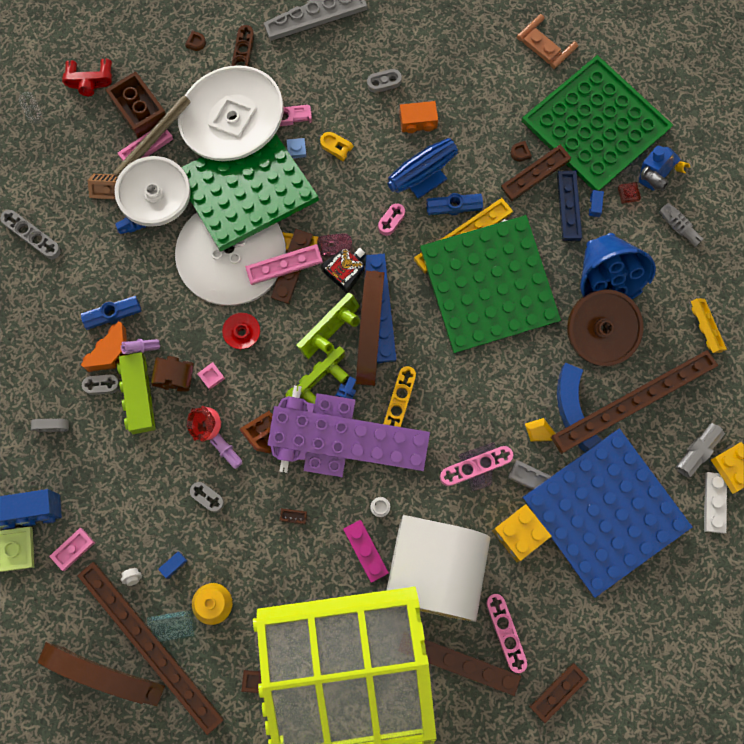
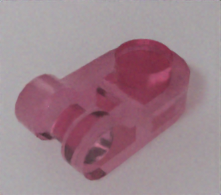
M344 233L318 237L322 257L337 254L342 249L350 251L352 248L351 237ZM329 243H334L333 247H328Z

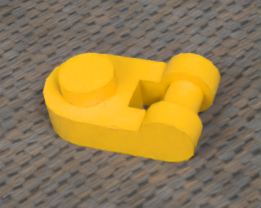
M326 132L320 138L322 149L336 156L341 161H345L347 158L346 154L354 147L351 142L332 132Z

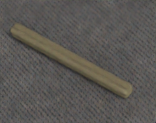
M182 96L116 168L113 174L117 178L127 165L140 159L190 104V100L186 96Z

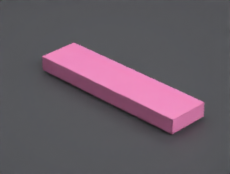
M315 244L245 267L250 284L254 285L322 264L323 261L318 245Z

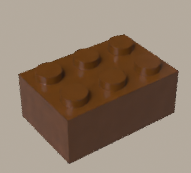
M136 71L105 89L110 101L138 139L151 131L166 114Z

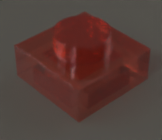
M637 182L620 184L618 186L622 204L640 201L641 196Z

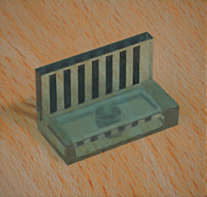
M189 610L147 617V625L151 626L152 632L160 641L194 636L192 613Z

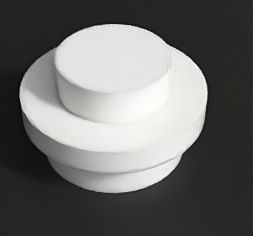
M378 497L372 501L371 512L375 516L384 517L389 513L390 503L386 498Z
M131 568L122 573L121 582L122 584H127V586H132L139 582L142 575L138 572L137 568Z

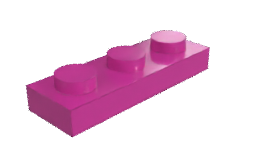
M359 520L345 527L343 530L370 582L372 583L389 574L362 521Z

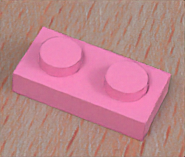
M79 528L49 557L62 571H66L95 542L82 528Z

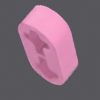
M401 204L391 205L380 219L378 230L382 235H391L404 219L405 208ZM400 210V215L397 214L393 218L394 211ZM390 221V229H383V224L387 225Z

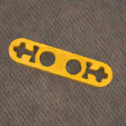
M410 366L403 367L399 372L383 423L385 425H391L392 420H388V417L393 420H400L399 423L395 421L394 426L401 427L416 378V372ZM409 371L413 377L408 378L407 385L399 384V382H404L405 376L402 374H406ZM405 389L408 394L405 398H399L396 394L397 390ZM398 406L402 409V413L400 416H394L391 413V409Z

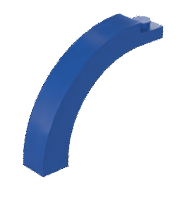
M568 363L562 366L557 384L558 408L566 428L584 418L579 403V383L583 370ZM595 435L578 446L586 452L602 439Z

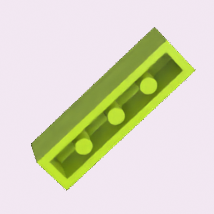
M142 352L119 356L120 363H117V370L122 377L119 386L121 392H124L122 407L127 415V418H124L125 428L132 434L154 431L156 427L146 357Z

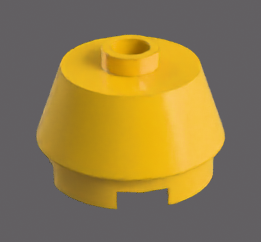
M217 583L203 585L196 591L192 599V610L195 617L207 625L221 623L229 616L232 610L231 594L224 586Z

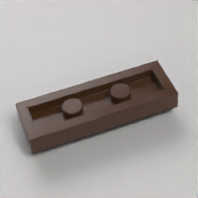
M572 663L529 707L543 723H546L589 679L575 663Z

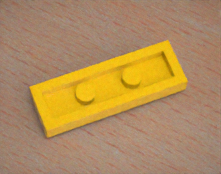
M697 298L691 301L693 306L692 312L699 320V328L705 334L708 349L712 353L726 351L727 348L706 300Z

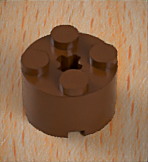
M168 356L167 359L157 357L153 368L152 386L165 390L170 388L177 389L180 392L189 391L194 363L188 361L179 362V358Z

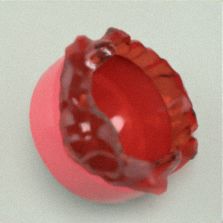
M202 406L201 408L191 409L186 426L194 441L200 440L204 442L217 436L222 421L214 409Z

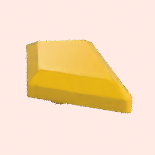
M544 418L525 423L531 442L552 441L550 437L556 434Z

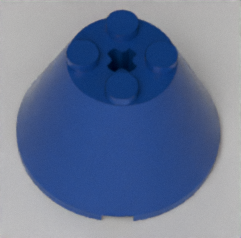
M608 233L605 236L587 242L580 284L583 297L598 290H615L634 299L643 292L642 288L647 283L651 284L655 276L656 266L652 257L645 251L616 237L614 233Z

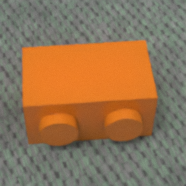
M435 101L400 105L399 115L402 132L414 133L420 130L432 131L437 129L438 115Z

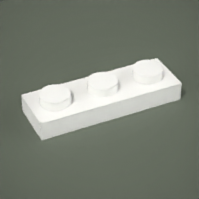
M706 472L704 532L725 534L727 526V484L719 473Z

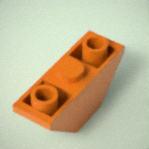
M118 321L117 324L112 325L108 330V334L96 343L95 349L83 358L81 366L85 370L91 372L115 369L117 363H120L119 356L127 355L121 351V343L127 342L126 328L121 322Z

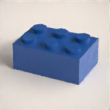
M49 489L0 496V528L3 527V530L15 529V525L23 524L24 527L36 525L35 522L43 521L45 524L56 522L55 519L62 518L60 494Z

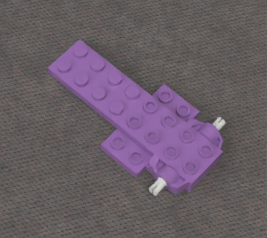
M294 385L292 397L282 398L279 405L274 406L268 446H271L272 455L281 460L280 472H283L284 467V472L288 473L289 461L305 460L304 471L343 477L346 458L424 471L430 432L352 419L355 399L317 393L315 404L308 403L300 398L302 387L298 386L297 391V386Z

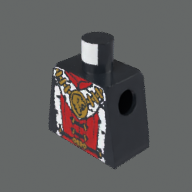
M358 248L353 254L347 249H342L321 265L322 272L347 294L364 272V264L361 261L366 257V253L361 248Z

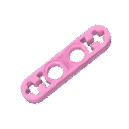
M501 446L449 466L441 472L440 481L445 486H453L507 465L513 459V451L507 446ZM501 451L508 453L509 456H507L506 461L504 458H500L496 461L498 464L495 465L494 458L498 457ZM482 458L490 459L491 466L489 468L481 466L480 460ZM470 465L473 468V473L465 475L462 472V466ZM455 468H458L461 479L458 478V475L452 478V482L444 479L446 472L454 474L456 473Z
M492 594L486 600V607L507 665L511 671L522 673L527 668V659L506 602L501 595ZM495 597L496 600L501 601L498 607L500 611L504 609L505 614H499L494 617L493 613H497V610L490 605L493 602L492 598ZM500 617H505L508 620L506 629L498 627L497 621ZM512 637L515 640L516 644L513 649L505 647L504 642L506 638ZM518 649L520 654H516L518 660L523 661L520 669L512 666V663L515 662L513 655L508 656V653H513Z

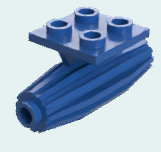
M450 138L428 146L405 161L388 177V187L392 192L395 191L397 193L410 189L417 199L421 198L447 180V177L440 169L458 154L457 146Z

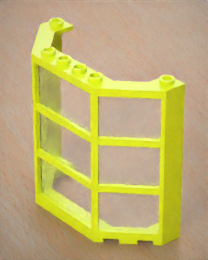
M416 586L257 609V618H253L254 632L258 634L262 683L258 684L259 697L264 698L262 703L263 717L268 719V721H265L266 735H271L268 744H434L437 738L429 663Z

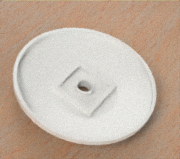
M248 66L223 67L206 74L187 91L185 96L190 100V104L178 116V127L185 143L198 155L215 161L241 159L261 149L275 135L283 117V98L277 84L263 71ZM237 115L234 120H229L231 116Z
M196 212L183 226L176 243L175 261L181 279L196 296L216 305L237 306L260 298L275 285L278 277L251 285L245 266L286 254L285 239L278 223L233 245L234 251L232 253H225L224 250L219 251Z

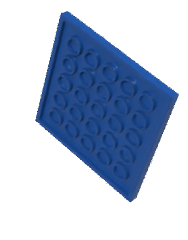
M620 428L522 497L534 515L550 533L551 539L594 598L692 528L686 517Z

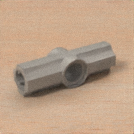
M713 423L709 424L701 436L695 439L688 447L686 455L675 467L678 472L690 478L699 466L713 454L714 447L725 435L723 429Z

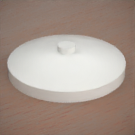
M148 156L133 161L122 170L115 184V199L120 210L129 220L143 226H161L175 220L186 209L191 193L190 183L184 170L174 161L159 156Z

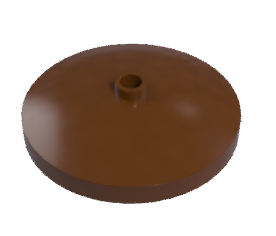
M598 290L582 297L573 307L567 323L568 338L574 351L583 360L600 366L616 365L632 356L639 347L644 328L641 312L635 302L627 295L615 290Z

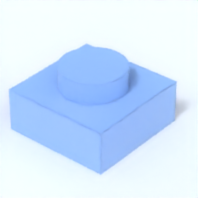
M305 138L287 140V149L292 158L306 157Z

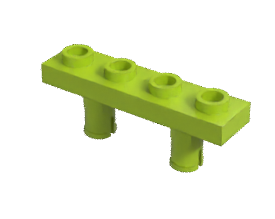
M348 292L296 345L307 359L318 349H321L326 354H330L334 350V345L328 339L345 322L352 327L359 325L360 318L354 313L360 308V305L355 297Z
M342 347L334 348L330 354H327V358L323 362L320 361L313 367V371L309 375L306 374L300 379L298 386L302 387L301 399L315 404L316 396L311 392V389L327 373H331L341 384L349 378V375L338 365L346 356L345 350ZM293 387L287 391L286 397H292Z

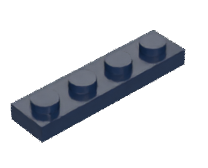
M558 171L557 182L562 241H581L582 230L576 171Z

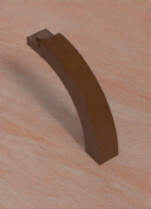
M366 271L356 374V384L375 386L385 272Z
M48 642L45 643L38 660L39 664L61 676L93 689L140 704L145 703L158 706L165 688L163 684L106 667L75 654L65 647Z

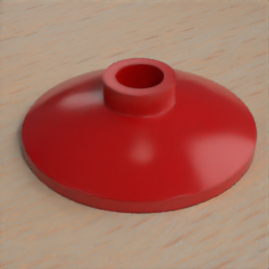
M248 313L233 314L223 325V338L232 348L240 350L250 348L260 337V325L256 318ZM241 330H244L246 333L245 335L240 336L239 332Z

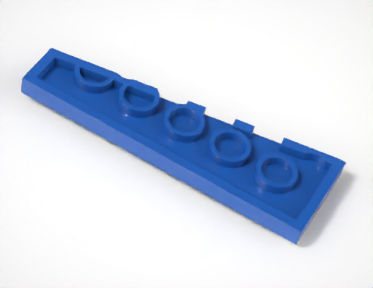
M385 253L366 255L365 273L366 271L385 272L377 363L396 362Z

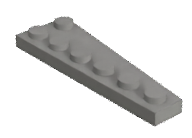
M309 0L307 4L301 7L297 6L264 22V27L269 40L272 41L367 10V4L365 0Z

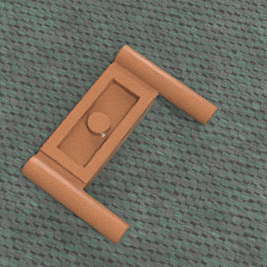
M540 14L517 35V39L550 64L553 69H556L578 47V44L574 41L561 52V48L536 29L545 19Z

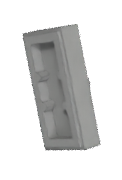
M516 460L508 479L533 490L551 476Z

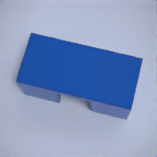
M592 191L589 216H601L604 191Z
M178 551L158 570L166 579H169L188 560Z

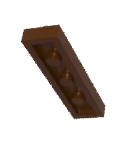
M560 144L502 184L501 189L512 202L570 162L571 157Z
M295 228L287 253L309 247L313 234ZM301 270L278 277L271 299L289 304Z

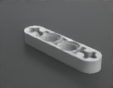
M6 210L1 214V222L8 229L45 257L55 259L60 255L61 249L55 241L15 211ZM8 217H11V218H13L17 223L14 225V223H12L11 221L7 220V218H8ZM22 226H28L26 233L19 232ZM36 236H42L40 243H33V239ZM47 244L50 248H54L55 251L53 253L49 252L44 246Z

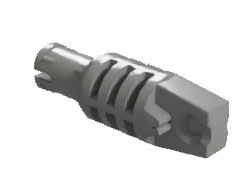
M667 203L661 208L659 212L665 221L679 235H684L694 247L704 239L692 228V223L671 204Z

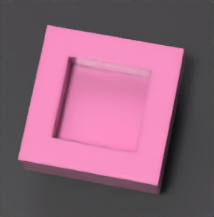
M213 362L197 373L209 390L225 379Z

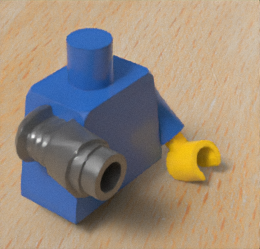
M658 145L644 160L639 183L653 191L655 189L664 191L669 181L665 180V177L674 168V165L677 172L686 173L684 167L690 168V164L681 162L680 157L669 147Z

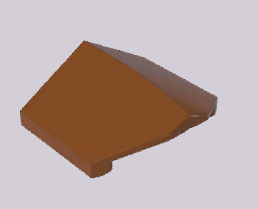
M270 411L240 428L242 434L256 451L269 454L272 453L271 446H268L273 416Z

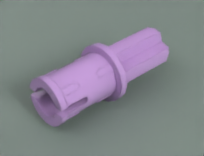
M138 339L137 341L121 343L123 354L144 353V351L160 348L159 340L157 339L144 341Z
M217 434L213 440H210V443L219 451L220 456L224 457L234 469L242 464L240 457L233 451V446L229 445L220 434Z

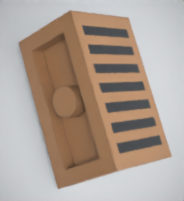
M94 173L87 180L89 198L115 199L117 177L114 174Z

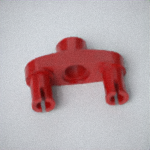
M101 59L99 72H76L77 63L73 60L71 62L68 60L65 62L66 67L62 83L69 88L78 89V92L83 96H92L95 89L107 87L112 83V61L110 59H106V61Z

